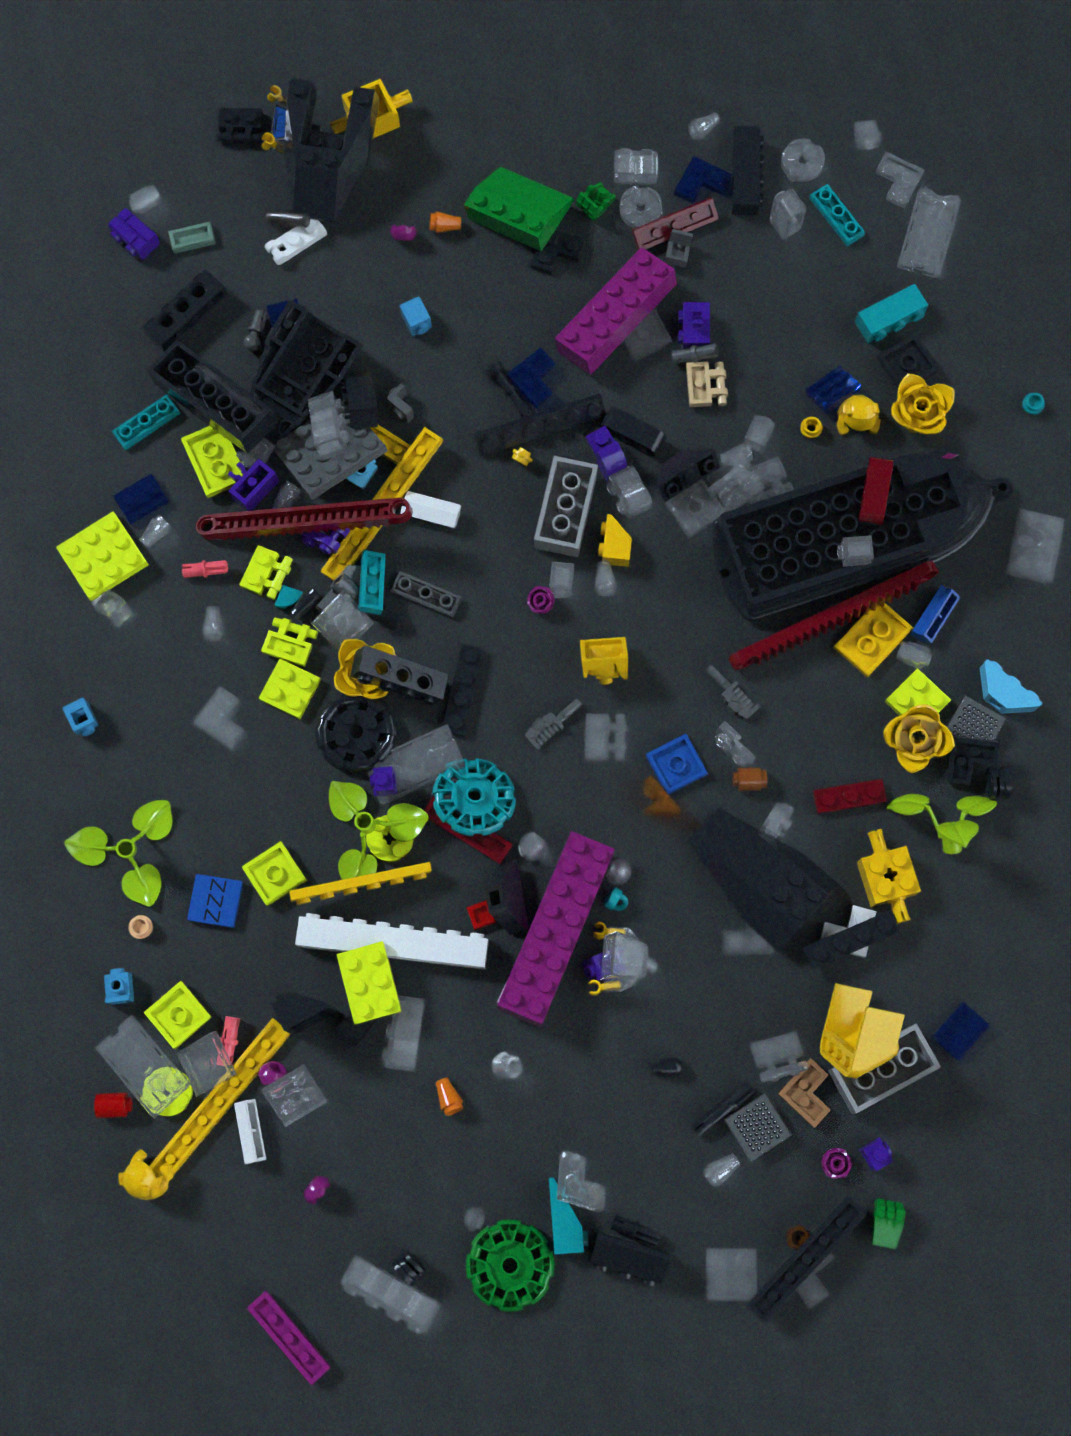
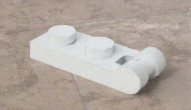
M307 219L276 240L267 242L265 249L274 256L273 260L275 263L281 265L325 237L327 231L319 220ZM284 247L286 250L280 251L279 249Z

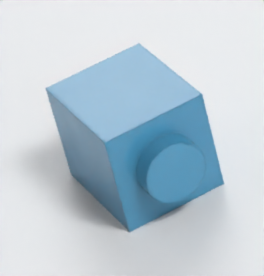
M419 296L399 305L401 316L412 336L424 334L432 328L431 318Z

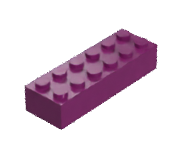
M641 247L554 338L558 353L591 375L677 285L675 269Z

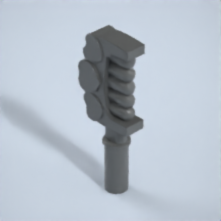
M713 665L706 669V672L725 690L721 698L725 704H728L727 709L732 714H737L739 718L746 721L759 709L760 705L758 703L755 705L754 702H751L752 700L740 690L737 681L731 684Z
M576 698L564 710L560 711L557 716L550 712L544 715L543 719L537 718L532 723V727L528 729L525 738L539 751L543 742H547V739H550L551 735H555V732L564 729L562 723L579 709L582 703Z

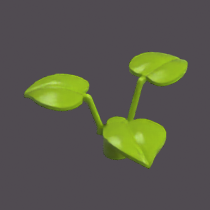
M332 781L329 788L331 811L337 819L344 822L350 821L356 815L354 823L360 831L362 852L351 849L340 857L338 870L341 879L344 880L377 872V859L373 855L366 854L365 835L372 833L376 825L390 826V834L394 839L408 842L420 834L429 819L428 814L415 805L400 803L388 810L387 817L390 822L374 819L368 812L359 813L367 805V794L362 787L354 783Z
M902 795L892 800L887 805V809L903 815H914L926 810L937 830L938 838H942L943 852L946 854H957L962 851V847H967L970 840L979 831L978 824L964 820L967 814L972 816L984 815L996 807L997 801L982 796L964 797L956 804L957 809L962 811L960 820L945 822L940 825L931 807L927 805L929 798L924 795Z
M156 800L141 806L135 812L132 820L134 828L141 832L131 840L122 839L116 846L106 847L108 843L106 833L102 829L92 826L85 827L66 839L64 842L65 846L76 860L89 866L103 863L106 857L105 851H116L120 857L129 859L135 870L128 871L124 875L121 883L122 890L129 899L150 907L155 903L160 894L161 876L159 871L151 864L138 867L133 858L137 852L135 842L142 838L144 834L151 840L163 839L169 834L173 823L170 802L167 800Z

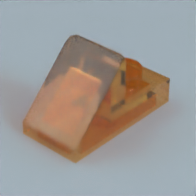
M652 775L646 778L643 782L645 787L643 791L650 800L655 799L656 801L644 811V815L679 816L681 809Z

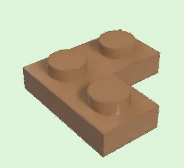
M809 1058L780 1090L778 1095L807 1123L815 1128L830 1112V1109L813 1094L818 1086L827 1078L828 1074Z

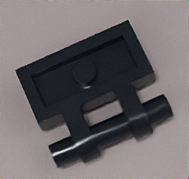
M220 107L218 128L219 131H225V133H217V142H225L226 144L244 142L245 145L260 143V134H253V132H262V109Z

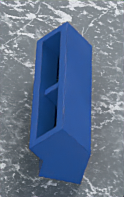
M941 585L910 635L921 642L932 643L961 597L953 589Z

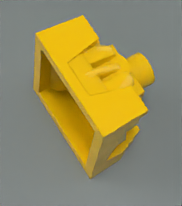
M626 637L580 640L584 678H587L588 674L596 676V679H599V683L603 685L611 684L613 682L612 678H619V675L624 680L628 679Z

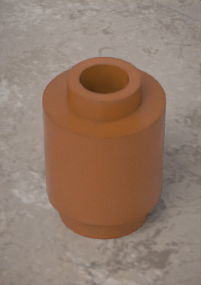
M760 767L737 768V772H733L732 776L733 786H737L738 791H758L761 788H767V771Z

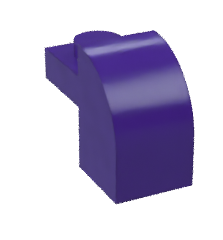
M606 426L586 436V441L597 457L596 464L607 482L627 472V462L619 443L614 441Z

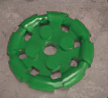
M516 1219L500 1220L494 1226L483 1228L471 1243L473 1245L472 1249L466 1257L467 1279L471 1280L474 1287L472 1290L475 1295L489 1307L491 1304L498 1307L499 1311L504 1312L524 1310L523 1307L531 1303L532 1305L537 1303L548 1291L550 1277L554 1276L553 1251L550 1252L547 1246L548 1240L533 1225H524L521 1223V1220ZM502 1233L504 1241L496 1244L493 1237ZM517 1233L526 1236L524 1243L514 1240ZM538 1247L541 1256L534 1259L531 1250ZM482 1249L489 1252L486 1261L479 1258ZM507 1258H513L517 1262V1269L512 1273L506 1272L503 1268V1262ZM534 1270L541 1272L539 1281L531 1279ZM486 1271L489 1281L482 1283L479 1274ZM525 1287L527 1294L519 1298L516 1291ZM496 1288L506 1291L503 1298L494 1295Z

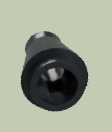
M312 587L308 590L305 589L290 612L297 619L301 620L304 616L315 610L323 598Z

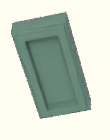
M211 222L168 231L174 254L216 244Z

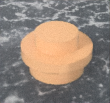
M144 915L135 916L129 923V932L137 939L148 937L153 929L152 921Z

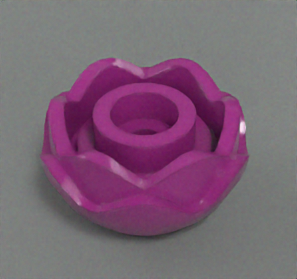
M392 225L390 233L394 240L412 241L417 234L415 226Z
M536 586L530 591L527 601L532 612L545 614L553 608L555 598L553 592L548 587Z
M275 1061L262 1065L258 1073L262 1084L270 1085L274 1089L284 1086L288 1079L285 1067Z
M832 1148L823 1155L821 1165L828 1177L842 1179L848 1175L852 1168V1160L844 1149ZM835 1161H838L837 1166L834 1165Z
M316 1176L304 1190V1198L308 1204L315 1205L317 1199L324 1195L325 1189L331 1185L328 1178Z

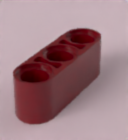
M876 457L869 458L859 521L878 525L883 524L893 460Z

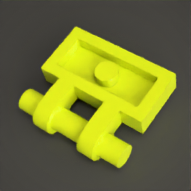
M258 545L239 584L240 587L258 595H262L264 589L267 588L269 591L266 596L275 600L277 593L281 590L285 576L289 575L291 571L290 565L293 559L285 556L282 563H278L279 553ZM272 571H277L274 580L270 581L269 578Z
M275 617L272 626L278 627L279 630L278 632L268 631L261 652L305 667L313 647L311 643L305 642L307 637L316 639L318 631L310 629V626L305 624L301 626L292 623L290 619L283 618L282 620ZM287 632L297 633V639L286 636Z

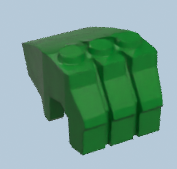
M601 182L593 186L590 184L585 193L582 191L579 193L576 199V206L582 209L594 221L615 201L616 195H612Z
M877 1198L874 1202V1214L871 1217L872 1245L896 1249L904 1227L906 1210L901 1202L885 1201L884 1199Z

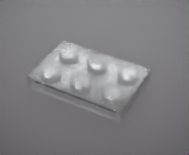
M1020 509L1017 515L1006 574L1051 584L1054 578L1065 519Z

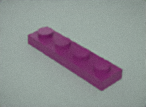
M267 1290L247 1307L249 1312L310 1385H313L331 1368L330 1364Z

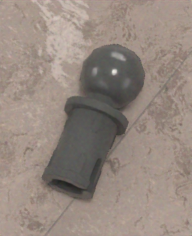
M262 310L255 311L251 327L247 329L250 334L245 337L243 344L248 351H256L261 346L259 337L264 336L263 330L269 317L266 312L263 315L264 311Z

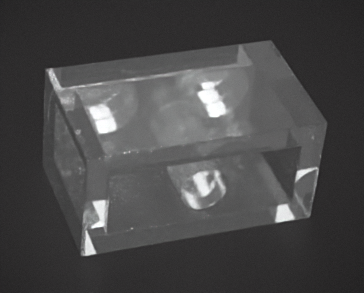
M793 188L776 194L769 221L783 240L801 230L807 209Z

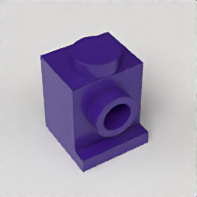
M392 766L373 768V773L370 775V786L373 789L374 796L397 794L396 771Z
M880 1137L859 1149L871 1171H878L893 1162L891 1149L885 1141L882 1142Z

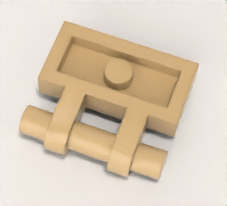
M708 362L686 363L689 407L711 406L712 398L718 399V406H726L728 389L725 388L727 375L723 362H716L715 369L709 370ZM710 379L716 380L717 388H711Z

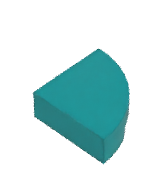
M282 585L274 605L275 608L285 609L297 603L303 592Z

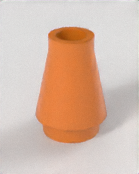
M438 211L430 213V231L441 233L460 230L461 217Z
M446 1077L438 1080L435 1085L441 1111H444L445 1116L461 1111L463 1109V1100L450 1083L449 1078Z

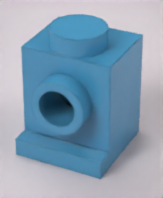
M83 697L62 707L73 732L78 736L81 734L82 736H88L95 732V727L99 726L89 702ZM87 717L86 721L80 723L82 718Z
M124 968L111 969L110 974L104 975L106 1004L116 1005L134 1002L132 973L125 972ZM119 981L121 984L120 988L115 990L114 983Z

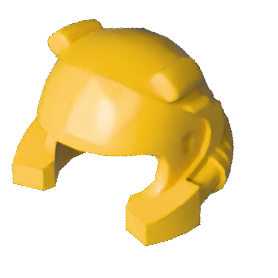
M852 395L847 398L837 411L838 421L836 426L841 436L848 434V426L853 430H868L869 433L877 434L881 419H879L878 403H874L870 398L863 395Z
M140 1149L134 1154L125 1171L118 1174L119 1185L123 1186L127 1193L135 1198L144 1200L156 1199L167 1191L169 1181L173 1178V1168L171 1164H163L160 1167V1175L156 1177L152 1169L143 1162L147 1157V1153Z

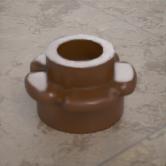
M801 1225L789 1228L786 1233L788 1238L787 1244L792 1249H798L810 1234ZM797 1235L800 1236V1240H796Z

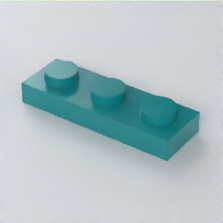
M363 550L361 555L358 611L381 615L383 611L386 554Z

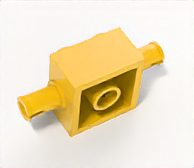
M381 78L361 86L360 88L374 89L380 99L373 138L399 128V116L396 109L413 103L409 90L406 89L401 93L390 96ZM353 90L341 95L346 116L329 122L332 132L335 134L346 130Z
M878 829L876 832L874 830L867 833L874 853L871 856L861 858L857 862L870 907L888 903L891 905L896 924L907 922L911 919L904 900L921 892L907 846L893 850L887 849L882 829ZM887 872L889 875L893 876V879H891V881L889 878L885 879L884 875Z

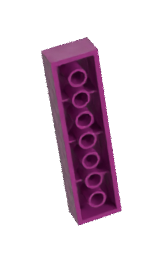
M571 831L499 999L497 1010L542 1028L612 860L614 848Z

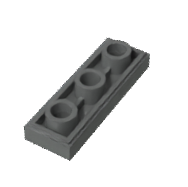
M399 571L390 590L394 595L452 619L462 600V597L401 571ZM424 592L430 593L428 596L422 595Z

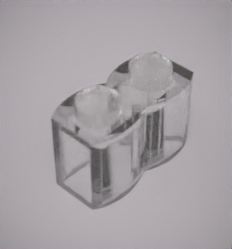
M629 148L615 151V183L656 184L658 152L651 149L633 151Z
M633 465L608 476V484L606 486L610 495H615L619 501L616 504L621 515L625 514L630 519L652 508L653 501Z

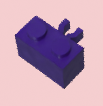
M683 302L682 310H678V324H682V331H678V344H682V349L691 348L692 345H710V302Z
M260 459L248 471L239 462L237 468L241 470L242 477L233 474L231 471L228 473L229 478L236 482L229 490L233 501L245 511H252L279 483L276 472Z

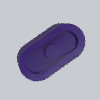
M346 528L345 531L341 529L333 531L330 529L328 530L329 535L311 531V533L303 532L300 536L302 537L301 541L308 547L313 548L316 546L323 553L330 555V553L336 554L341 546L336 539L338 537L345 539L350 529Z

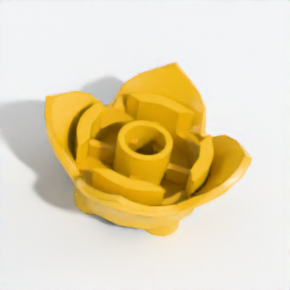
M907 374L899 384L897 401L891 407L892 417L910 433H940L946 426L947 420L945 415L954 403V388L938 383L929 386L922 377ZM917 406H919V408H925V410L920 411L917 409Z
M358 639L344 640L338 653L340 669L334 676L335 688L339 692L353 697L363 696L368 699H377L386 696L388 692L380 690L378 686L361 684L357 681L358 679L350 677L355 652L364 645H368ZM377 643L369 646L396 656L394 647L389 644ZM375 666L377 673L381 674L380 669Z
M928 704L911 707L901 716L892 719L883 731L886 744L896 750L900 765L910 773L924 769L932 757L945 756L955 747L951 731L941 723L937 710ZM916 731H921L923 737H919V740H915L912 735Z

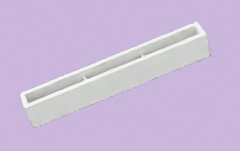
M306 913V917L299 916L295 945L300 948L346 952L384 941L388 958L484 970L486 968L489 940L484 938V934L470 933L469 937L461 936V932L455 930H447L446 934L437 933V929L423 927V931L414 930V926L400 924L399 928L390 927V923L376 922V925H368L367 921L362 919H353L351 923L343 922L344 918L330 916L329 920L320 919V915Z

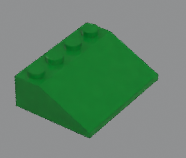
M500 166L474 188L464 203V208L469 220L542 252L573 203L574 198Z

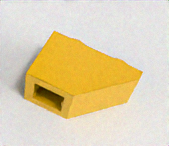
M607 514L606 522L602 521L600 535H605L604 543H599L598 556L602 557V564L629 567L632 538L611 514Z

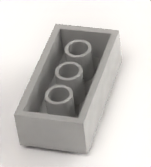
M554 456L534 537V548L573 557L579 556L597 479L598 465Z
M917 1023L901 1030L898 1040V1054L890 1061L854 1079L845 1077L835 1067L828 1070L851 1114L864 1110L941 1068Z

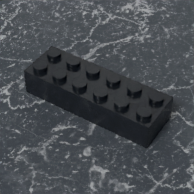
M178 340L146 370L157 387L247 454L278 423L271 408Z

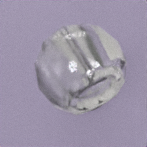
M533 832L526 833L519 842L518 850L524 859L538 861L546 855L548 843Z
M510 1051L497 1054L492 1061L493 1074L498 1080L504 1082L515 1080L522 1071L520 1058Z

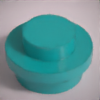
M1030 393L1024 397L1022 407L1026 413L1037 415L1044 409L1045 401L1039 393Z

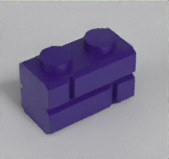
M124 208L118 213L117 217L115 216L108 223L111 238L117 244L122 242L125 245V250L132 257L138 256L141 260H144L151 251H154L160 245L157 234L127 208Z

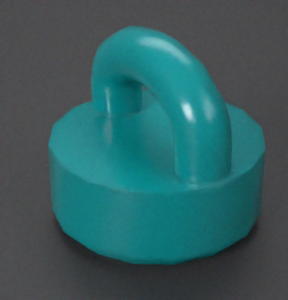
M613 887L605 898L603 907L610 911L613 909L616 911L624 910L628 905V898L622 894V890ZM619 899L622 900L621 905H617Z

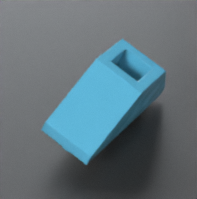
M987 659L982 664L980 676L983 699L1001 714L1034 712L1041 706L1042 702L1039 700L1038 695L1033 691H1027L1021 686L1017 678L1009 676L1002 671V667L997 662Z

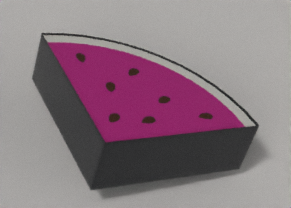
M945 445L929 455L951 459L958 456L959 453L957 448Z

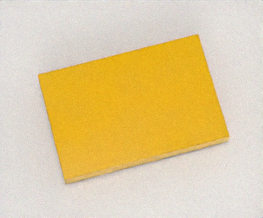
M886 603L884 607L877 605L875 611L869 608L868 614H864L833 648L868 678L913 630V627Z

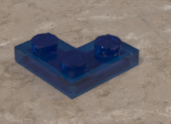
M693 156L674 190V195L690 203H694L702 187L722 195L732 178V174Z
M540 347L507 373L508 379L535 409L552 396V391L540 378L555 367V362Z

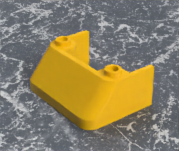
M835 983L820 1041V1054L845 1077L856 1079L890 1061L898 1054V1040L905 1015L869 1007L872 996L871 990Z

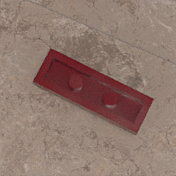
M882 779L813 790L817 814L887 802Z

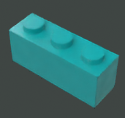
M913 284L858 312L855 324L867 343L874 340L877 342L885 338L887 333L893 330L895 332L900 331L907 323L921 320L925 316L928 303L916 284Z

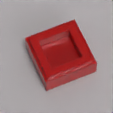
M487 900L466 907L474 931L497 923L496 919L488 911Z

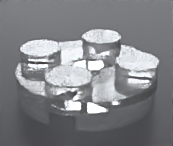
M796 139L788 144V147L782 154L781 166L790 181L807 182L820 176L825 163V154L819 145L816 146L809 139ZM800 157H803L804 160H808L806 164H802L799 162Z
M639 186L629 188L623 193L620 200L619 213L622 220L628 226L637 228L659 219L662 214L660 195L650 187H646V189L639 188ZM636 205H645L644 211H638Z

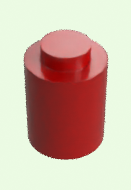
M127 1092L102 1093L95 1096L94 1111L96 1118L127 1117L128 1112L132 1111V1097H128Z

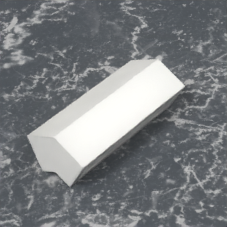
M407 491L404 499L409 502L413 509L412 517L452 528L457 526L461 505ZM402 506L400 514L405 512V506Z
M251 1099L234 1103L245 1164L266 1160L256 1100Z

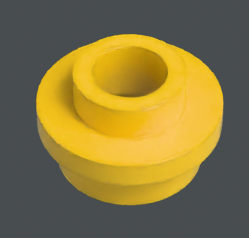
M807 417L800 425L802 435L809 439L817 438L823 429L821 421L816 417ZM813 426L815 430L809 431L807 427Z
M521 447L518 450L513 449L512 459L524 466H527L529 462L532 463L533 459L530 458V452Z

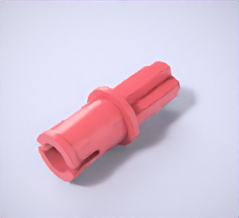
M202 560L200 563L182 564V574L184 578L197 576L207 578L208 575L226 574L228 572V563L225 560L212 562Z

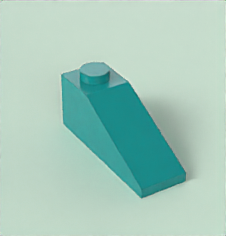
M554 1177L549 1178L554 1255L584 1252V1246H588L587 1231H582L581 1223Z

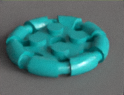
M475 758V760L467 761V759L455 761L445 768L446 771L443 774L440 773L436 778L432 791V796L435 797L433 806L436 814L443 823H448L451 826V830L459 834L472 837L473 834H482V836L492 834L501 829L503 823L506 820L509 821L513 815L516 806V798L513 795L515 792L514 785L505 771H500L496 764L488 760ZM468 770H475L476 773H468ZM492 775L495 780L491 782L487 777ZM452 777H456L458 781L454 783L450 779ZM475 791L480 794L481 798L479 800H472L468 794ZM501 792L504 794V797H498V793ZM451 794V799L444 800L445 795ZM494 809L499 812L497 817L492 814ZM455 811L460 816L458 819L452 815ZM473 819H481V824L473 825Z

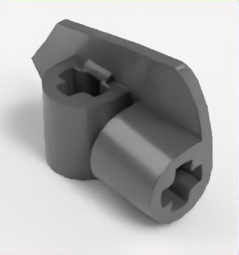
M347 565L330 587L332 589L316 606L323 616L346 635H350L359 612L361 566Z

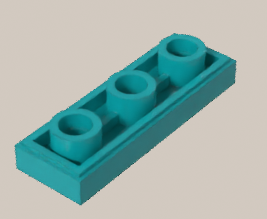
M828 184L810 194L809 199L846 246L851 245L865 235L864 229Z
M166 394L112 430V433L126 451L178 416L180 412Z

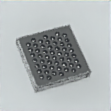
M965 695L947 727L952 735L995 740L1006 718Z
M765 1093L724 1119L750 1162L792 1136Z

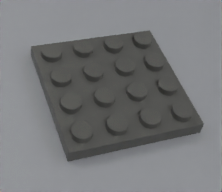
M343 400L297 428L286 438L280 439L277 445H271L273 452L312 500L388 451L385 444L370 427L350 428L349 419H345Z

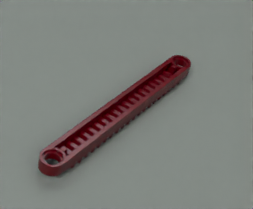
M389 498L208 514L200 517L195 526L197 532L204 539H222L226 541L227 538L235 540V537L240 539L247 537L250 539L252 536L260 538V535L269 537V535L277 536V534L285 536L286 533L294 535V532L302 534L303 532L311 533V531L319 533L320 530L328 532L330 529L333 531H337V529L345 531L346 528L354 530V527L363 529V527L371 528L372 526L380 528V525L389 527V524L407 522L412 517L413 509L404 498ZM398 507H406L405 512L403 514H395V510ZM213 523L211 530L203 531L206 524Z
M927 561L732 654L728 660L734 670L743 669L753 663L761 665V660L764 659L768 662L770 655L776 658L779 651L785 654L787 647L793 650L795 643L801 646L803 640L810 642L811 636L818 638L819 632L827 634V628L835 630L836 624L843 626L844 620L850 623L852 616L858 619L861 612L867 615L869 608L875 611L877 605L884 607L885 601L892 603L893 597L900 599L901 593L907 596L910 589L914 592L917 591L918 585L935 577L939 570L933 561Z

